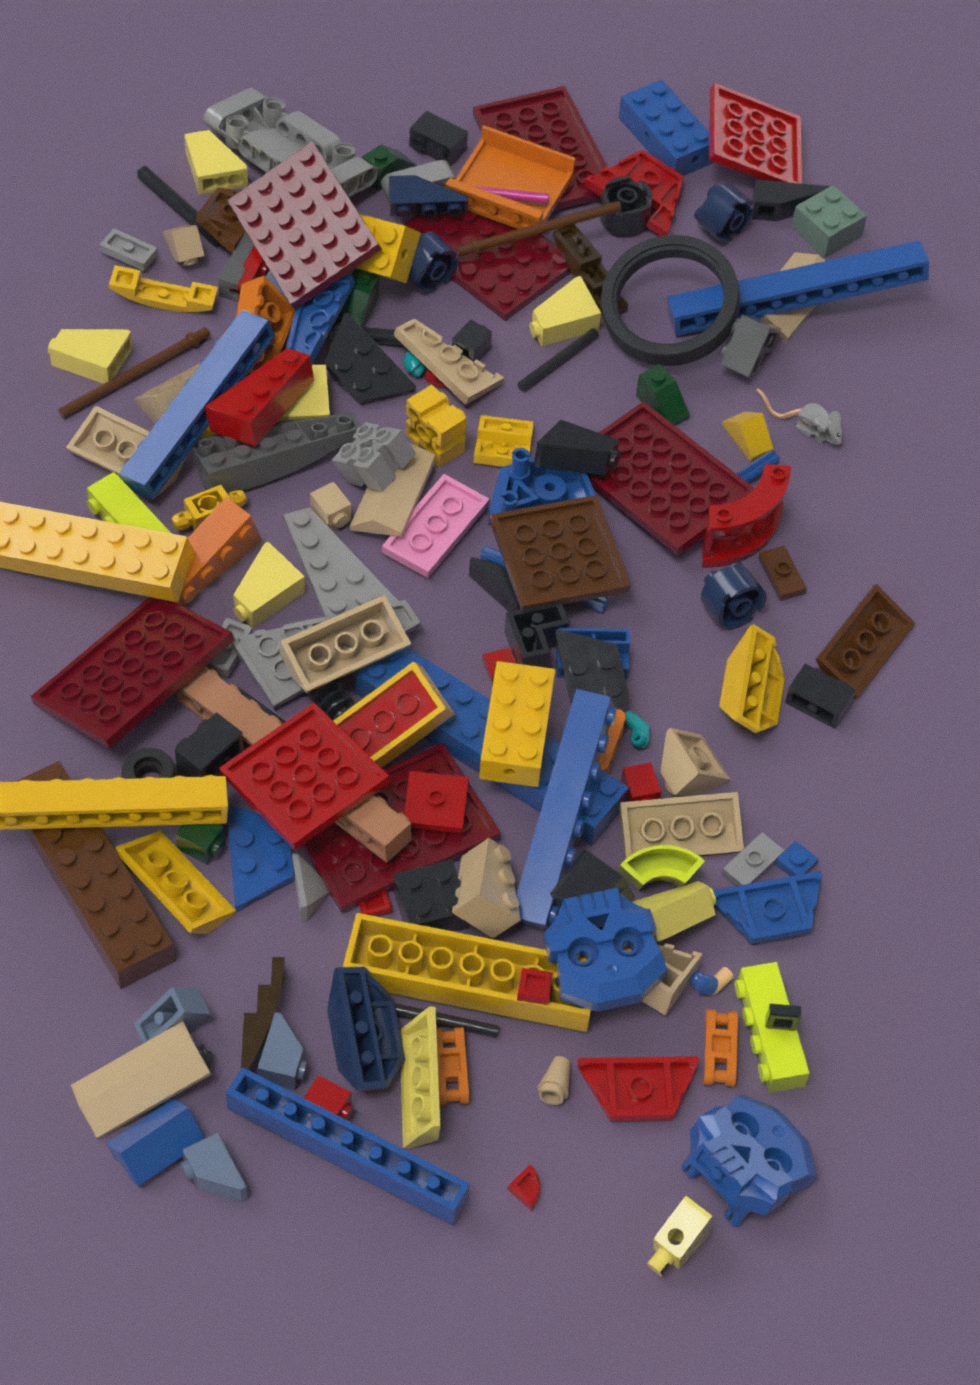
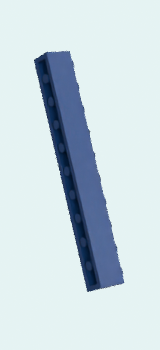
M918 240L739 280L740 309L738 318L740 319L742 315L761 318L770 314H779L929 280V259L921 241ZM722 285L667 296L668 316L675 336L706 330L715 321L722 308L724 299Z

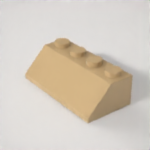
M384 594L281 640L279 654L291 677L308 693L411 646V642Z

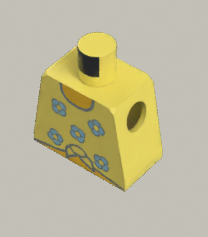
M685 1196L653 1239L656 1252L648 1261V1267L659 1276H663L671 1264L681 1269L712 1232V1215ZM674 1241H675V1242H679L680 1244H679V1245H673V1244H671V1242H674Z

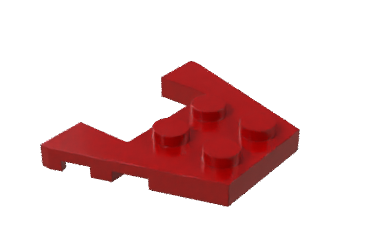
M642 149L620 160L617 165L611 168L605 167L601 169L599 174L595 176L591 174L586 177L583 185L600 197L605 189V185L614 178L626 176L632 177L631 181L639 183V180L645 182L653 194L651 207L657 210L648 220L646 227L660 236L668 235L683 183V175Z

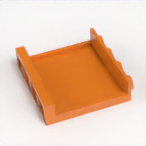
M483 125L481 140L456 179L449 178L445 188L468 197L467 211L521 229L548 220L574 177L576 158ZM475 186L549 194V203L514 201Z

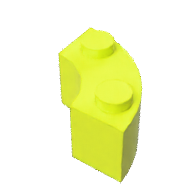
M658 845L644 848L632 854L619 865L616 871L623 875L637 890H640L648 883L656 881L670 882L677 887H681L705 860L681 847Z

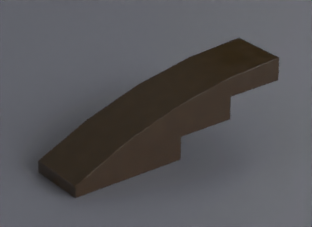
M575 224L553 231L552 236L574 277L581 276L602 315V288L608 271L601 264L602 255ZM621 295L618 302L619 315L627 312L628 303Z
M272 957L271 985H258L257 1013H244L241 1068L244 1067L253 1073L258 1068L275 1012L279 1013L285 980V957Z

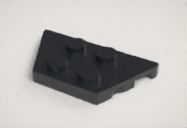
M346 312L343 315L324 363L329 373L359 405L370 403L375 399L391 398L393 395L403 392L412 393L417 386Z
M555 630L554 634L571 705L576 689L609 696L614 707L617 709L623 708L630 702L617 644L563 630Z

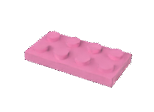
M443 474L416 505L403 536L391 535L382 545V553L429 578L488 508L490 499Z

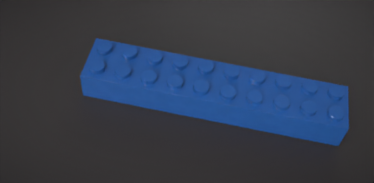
M408 647L369 664L356 673L355 694L365 698L413 661L422 666L455 713V715L423 738L436 746L444 743L454 758L474 771L480 772V760L490 705L489 698ZM546 735L538 787L497 781L492 782L540 812L560 743ZM601 769L598 780L592 781L590 792L593 793L590 808L588 810L584 809L581 819L585 823L580 839L591 846L620 813V803L626 802L629 788Z

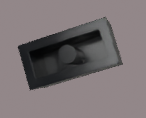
M425 111L410 127L409 146L437 161H447L450 167L467 150L468 131L428 111Z
M805 663L789 686L785 703L836 729L849 710L856 689L850 687L844 681H839L825 674L821 669L813 668Z

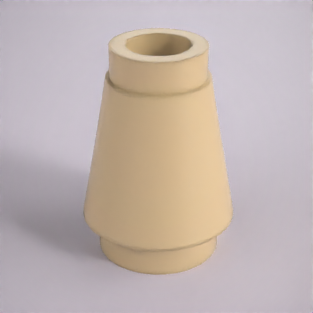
M562 1056L553 1058L552 1063L537 1087L539 1098L543 1102L550 1105H559L568 1097L571 1067L569 1059Z

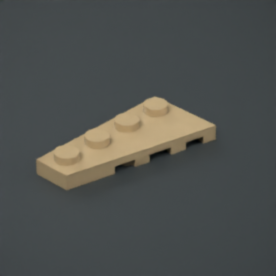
M415 318L397 327L394 332V336L465 405L500 386L504 380V377L496 373L493 375L485 370L486 365L477 359L473 362L462 355L463 350L456 345L452 346L444 343L441 335Z

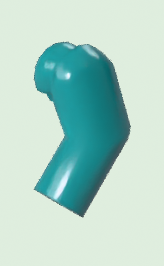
M408 351L402 360L408 373L411 372L414 377H419L425 371V367L420 364L421 361Z
M628 710L625 713V724L632 729L630 741L635 748H644L650 742V726L632 710Z

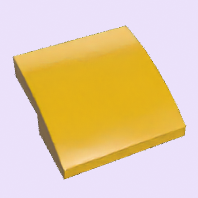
M481 415L473 463L505 467L512 464V452L516 448H525L530 453L534 422Z

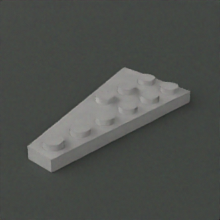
M310 507L283 514L285 526L323 617H335L384 594L389 603L398 601Z
M406 600L390 603L406 635L420 627V620ZM328 616L285 624L281 628L265 631V629L254 631L252 634L233 635L235 641L231 644L273 709L305 692L291 677L279 654L280 641L333 617L328 618Z

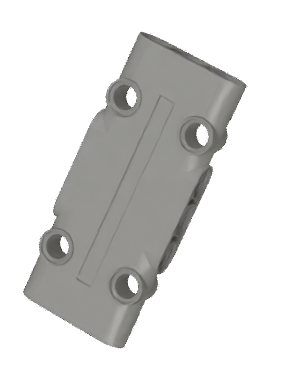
M248 88L210 106L204 114V124L225 137V143L228 147L239 149L244 158L265 172H269L300 149L313 142L348 197L370 187L377 179L378 169L361 157H355L356 150L353 145L341 143L336 134L300 111L286 114L285 102L283 100L268 98L254 88Z

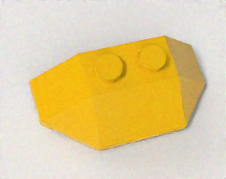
M755 624L748 628L727 659L719 707L734 721L754 733H758L778 725L785 676L780 656L775 648L777 646L775 637Z

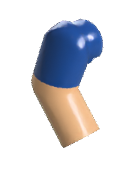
M722 967L714 976L704 975L703 972L696 971L692 974L689 981L695 987V991L706 995H715L734 978V975L727 967Z

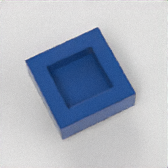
M795 840L777 858L775 865L787 875L796 876L809 873L817 865L819 858Z

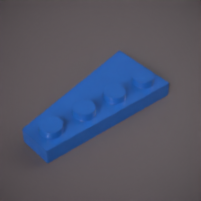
M353 275L343 276L295 310L286 348L310 355L311 363L313 364L356 283Z

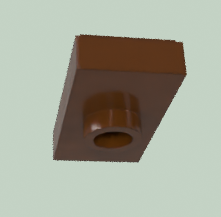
M785 545L759 552L758 559L780 601L806 594L807 587Z

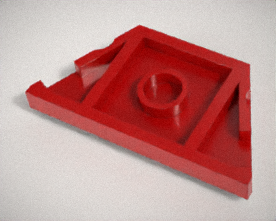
M699 1056L578 1058L577 1068L609 1121L673 1120L697 1069Z

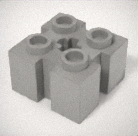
M365 422L352 437L354 442L343 445L332 461L347 483L361 487L365 483L369 489L383 492L396 477L394 472L398 468L403 469L415 456L416 452L401 430L390 427L381 428L380 425Z

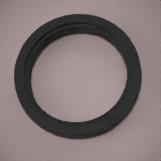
M684 235L659 236L633 246L613 264L602 288V315L612 339L626 354L651 365H684L709 355L729 337L732 326L739 315L740 287L731 263L722 252L711 244ZM666 258L690 259L710 269L717 276L723 287V304L715 321L701 334L678 343H655L640 338L625 326L618 313L619 297L628 279L643 266L657 260Z

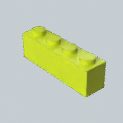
M115 472L87 487V506L92 514H98L103 521L172 534Z
M777 962L742 967L738 980L734 982L737 998H742L744 1004L742 1009L745 1026H750L752 1032L750 1044L753 1054H758L759 1057L758 1073L761 1082H766L769 1093L805 1087L810 1073L797 1030L769 1029L765 1027V1017L770 1003L789 1005Z

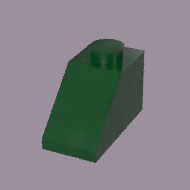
M382 144L362 156V159L378 169L377 179L371 185L378 192L383 189L381 180L387 174L416 166L401 151Z
M354 269L351 275H353L356 283L337 317L336 324L340 325L343 315L347 312L361 327H364L379 297V275Z
M660 364L638 376L636 397L641 402L644 401L674 426L690 418L677 381Z
M222 824L181 825L175 834L177 848L206 865L209 864L214 856L218 857L225 845Z

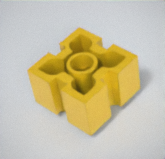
M430 385L406 400V415L410 419L406 420L405 435L416 446H422L425 450L435 454L437 458L435 464L439 468L465 452L466 415L453 404L449 406V400L443 392H439L433 385Z

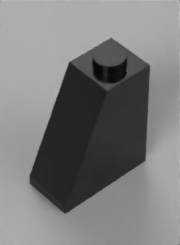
M560 420L537 442L534 466L605 475L612 467H616L619 463L621 453L618 451L620 440Z

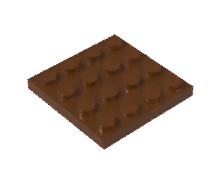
M597 495L490 514L489 522L520 609L524 610L561 602L563 605L630 591V581Z

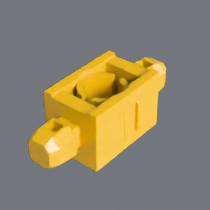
M218 485L183 499L184 511L175 514L171 518L172 525L175 530L188 529L191 525L195 531L226 497L239 507H242L247 502L246 495L243 490H235L229 492L228 495L223 486Z

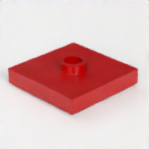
M410 771L404 815L409 819L411 828L462 834L469 777Z

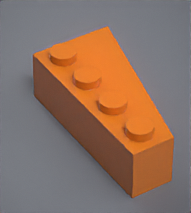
M265 276L241 285L236 317L243 309L269 320L275 334V338L246 377L281 353L296 310Z
M227 497L188 537L195 554L179 601L176 603L185 606L191 602L195 596L262 540L251 515Z

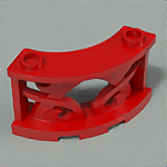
M765 464L761 480L751 493L732 503L709 506L704 539L701 545L702 568L732 565L748 555L750 557L754 556L768 544L769 539L776 533L781 521L784 504L783 497L786 494L791 477L792 467L790 465Z

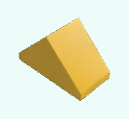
M742 412L722 421L723 427L750 462L774 450L763 413Z

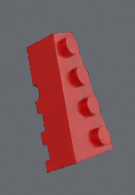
M286 348L207 404L205 411L210 431L256 447L314 381L310 355Z

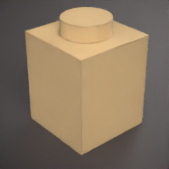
M334 482L310 493V508L331 530L342 528L351 521V503Z

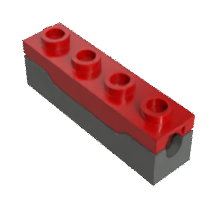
M246 231L218 278L219 296L239 302L241 285L261 276L266 277L270 271Z

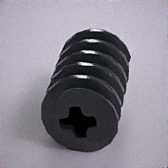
M338 679L307 693L310 700L332 720L338 718L355 704L354 699L349 697L348 690L344 688L343 682Z

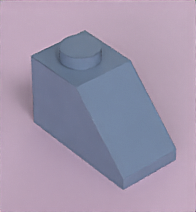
M172 986L134 1025L142 1043H145L182 1021L185 1023L189 1033H192L211 1013L198 988Z
M275 1012L257 1068L258 1075L283 1088L295 1090L298 1080H304L308 1062L304 1061L303 1048L282 1014Z
M218 1133L182 1149L184 1162L180 1163L182 1172L187 1181L193 1179L198 1190L239 1202L247 1200L246 1185Z

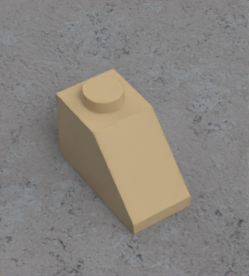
M185 225L162 231L175 262H183V266L197 263L199 262L197 257L205 256L197 225Z

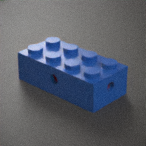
M663 80L621 96L619 119L652 156L683 176L714 163L709 160V131Z

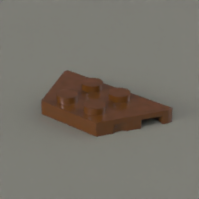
M218 187L198 211L196 222L227 250L233 253L246 230L227 200L241 190L235 191Z

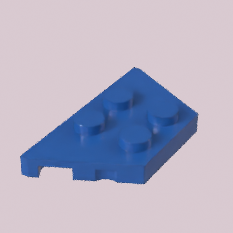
M228 805L227 821L236 912L245 909V904L258 897L263 899L269 896L275 889L283 888L294 882L291 846L260 814Z
M818 871L713 890L716 897V905L714 906L751 944L810 934L822 873Z

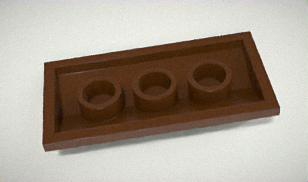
M875 584L815 660L825 674L839 681H844L850 687L856 689L853 698L856 699L915 622L878 584Z

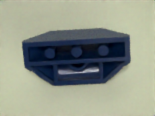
M365 966L337 967L333 973L327 1013L338 1071L356 1091L386 1089L405 1060L394 999L370 975L369 970Z

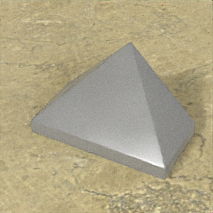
M296 853L292 854V865L302 922L307 921L330 893L322 878Z

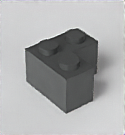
M742 315L740 319L737 318L732 326L731 333L734 334L730 343L727 342L721 351L720 357L723 359L720 364L745 376L755 377L764 354L772 352L781 328L755 316Z

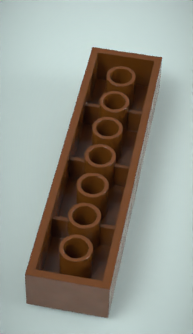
M57 761L15 782L21 780L50 781L53 779H71L60 761ZM101 827L23 829L120 990L176 961L173 942Z

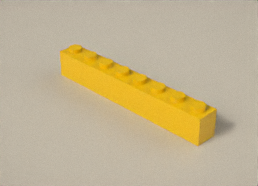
M226 776L144 777L141 779L118 777L102 780L85 778L82 780L53 779L50 781L21 780L19 782H0V830L227 823Z

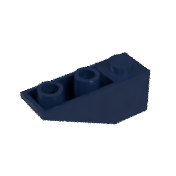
M416 175L389 176L390 216L404 218L410 215H423L431 217L436 214L456 216L467 213L468 197Z

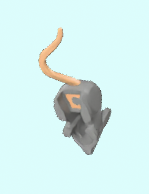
M759 388L756 389L762 396L768 411L774 417L785 419L798 415L796 429L805 436L810 437L814 435L816 442L822 444L824 440L836 445H840L842 442L841 415L839 412L832 411L829 414L822 406L810 403L803 408L779 414L771 408L765 394Z

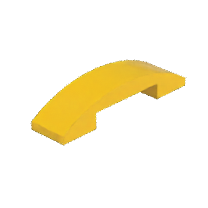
M114 266L109 288L125 298L149 307L176 312H202L213 309L218 291L217 286L192 281L191 287L188 288L140 278L141 270Z

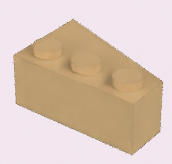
M488 838L461 858L458 875L461 886L456 889L455 896L458 898V904L453 906L452 913L491 938H494L519 922L520 914L518 908L519 900L516 896L514 885L515 877L512 873L510 861L511 854L504 845H499Z
M667 943L664 946L658 945L668 969L667 975L642 1002L666 1016L689 985L692 974L698 970L703 953L693 951L692 954L674 950V945ZM630 946L623 947V950L626 952H632L633 948Z

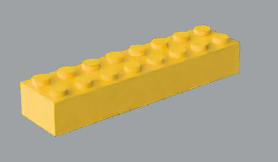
M0 502V568L173 602L179 601L195 554L186 536Z
M356 913L343 967L365 966L369 970L370 975L388 993L587 1032L591 1010L560 1001L556 964L549 962L546 950ZM580 956L577 958L580 962H586L588 960L587 958ZM522 968L553 972L548 1005L517 1000Z

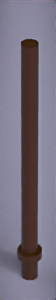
M617 201L479 241L473 239L470 240L471 243L456 247L459 257L472 253L478 255L482 250L621 211V205Z
M204 327L195 333H187L185 335L186 338L59 408L60 416L63 419L186 349L199 346V342L210 337L208 328Z

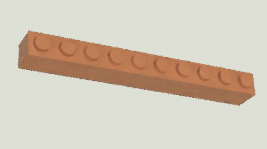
M204 667L176 691L177 700L202 720L209 719L217 712L242 731L244 750L282 725L277 717L274 715L269 716L256 701L248 700L235 685L227 684L212 668ZM370 796L335 821L337 825L386 863L412 841L409 819L404 814L396 813L380 796Z

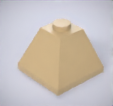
M669 728L666 731L660 773L666 781L665 786L672 795L680 797L697 796L730 781L729 776L702 735Z

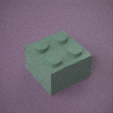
M832 185L795 206L791 228L826 258L862 237L867 215Z

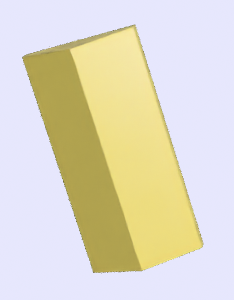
M429 1006L400 1029L405 1060L400 1067L403 1148H414L438 1141L440 1106L436 1009L432 1006Z

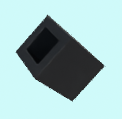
M470 319L452 338V346L456 345L462 349V355L473 362L476 359L480 361L491 349L492 331Z

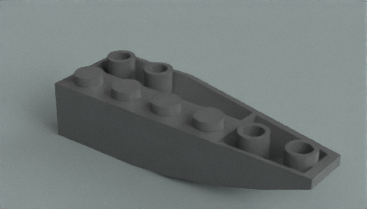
M352 413L276 423L256 447L217 435L197 441L191 452L205 490L222 485L229 495V492L235 490H246L276 480L317 461L353 439L352 437L361 425Z

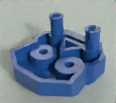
M516 448L512 452V464L500 468L489 509V519L490 514L594 496L596 493L586 473L534 466L535 458H530L528 450Z
M618 888L563 900L555 921L544 932L543 937L549 962L556 964L560 1001L596 1012L641 1002L666 977L668 969L655 941L656 925L650 909H645L630 902L619 893ZM630 946L633 948V951L626 952L623 950V947ZM579 956H585L588 960L586 962H580L577 958Z
M743 1094L737 1096L726 1107L716 1106L701 1115L689 1131L690 1152L682 1163L683 1172L686 1171L690 1165L691 1167L686 1173L687 1176L696 1178L702 1174L730 1205L726 1209L724 1216L727 1220L732 1213L734 1214L729 1221L731 1225H742L750 1211L762 1215L769 1214L780 1207L788 1195L809 1188L817 1178L809 1141L778 1108Z

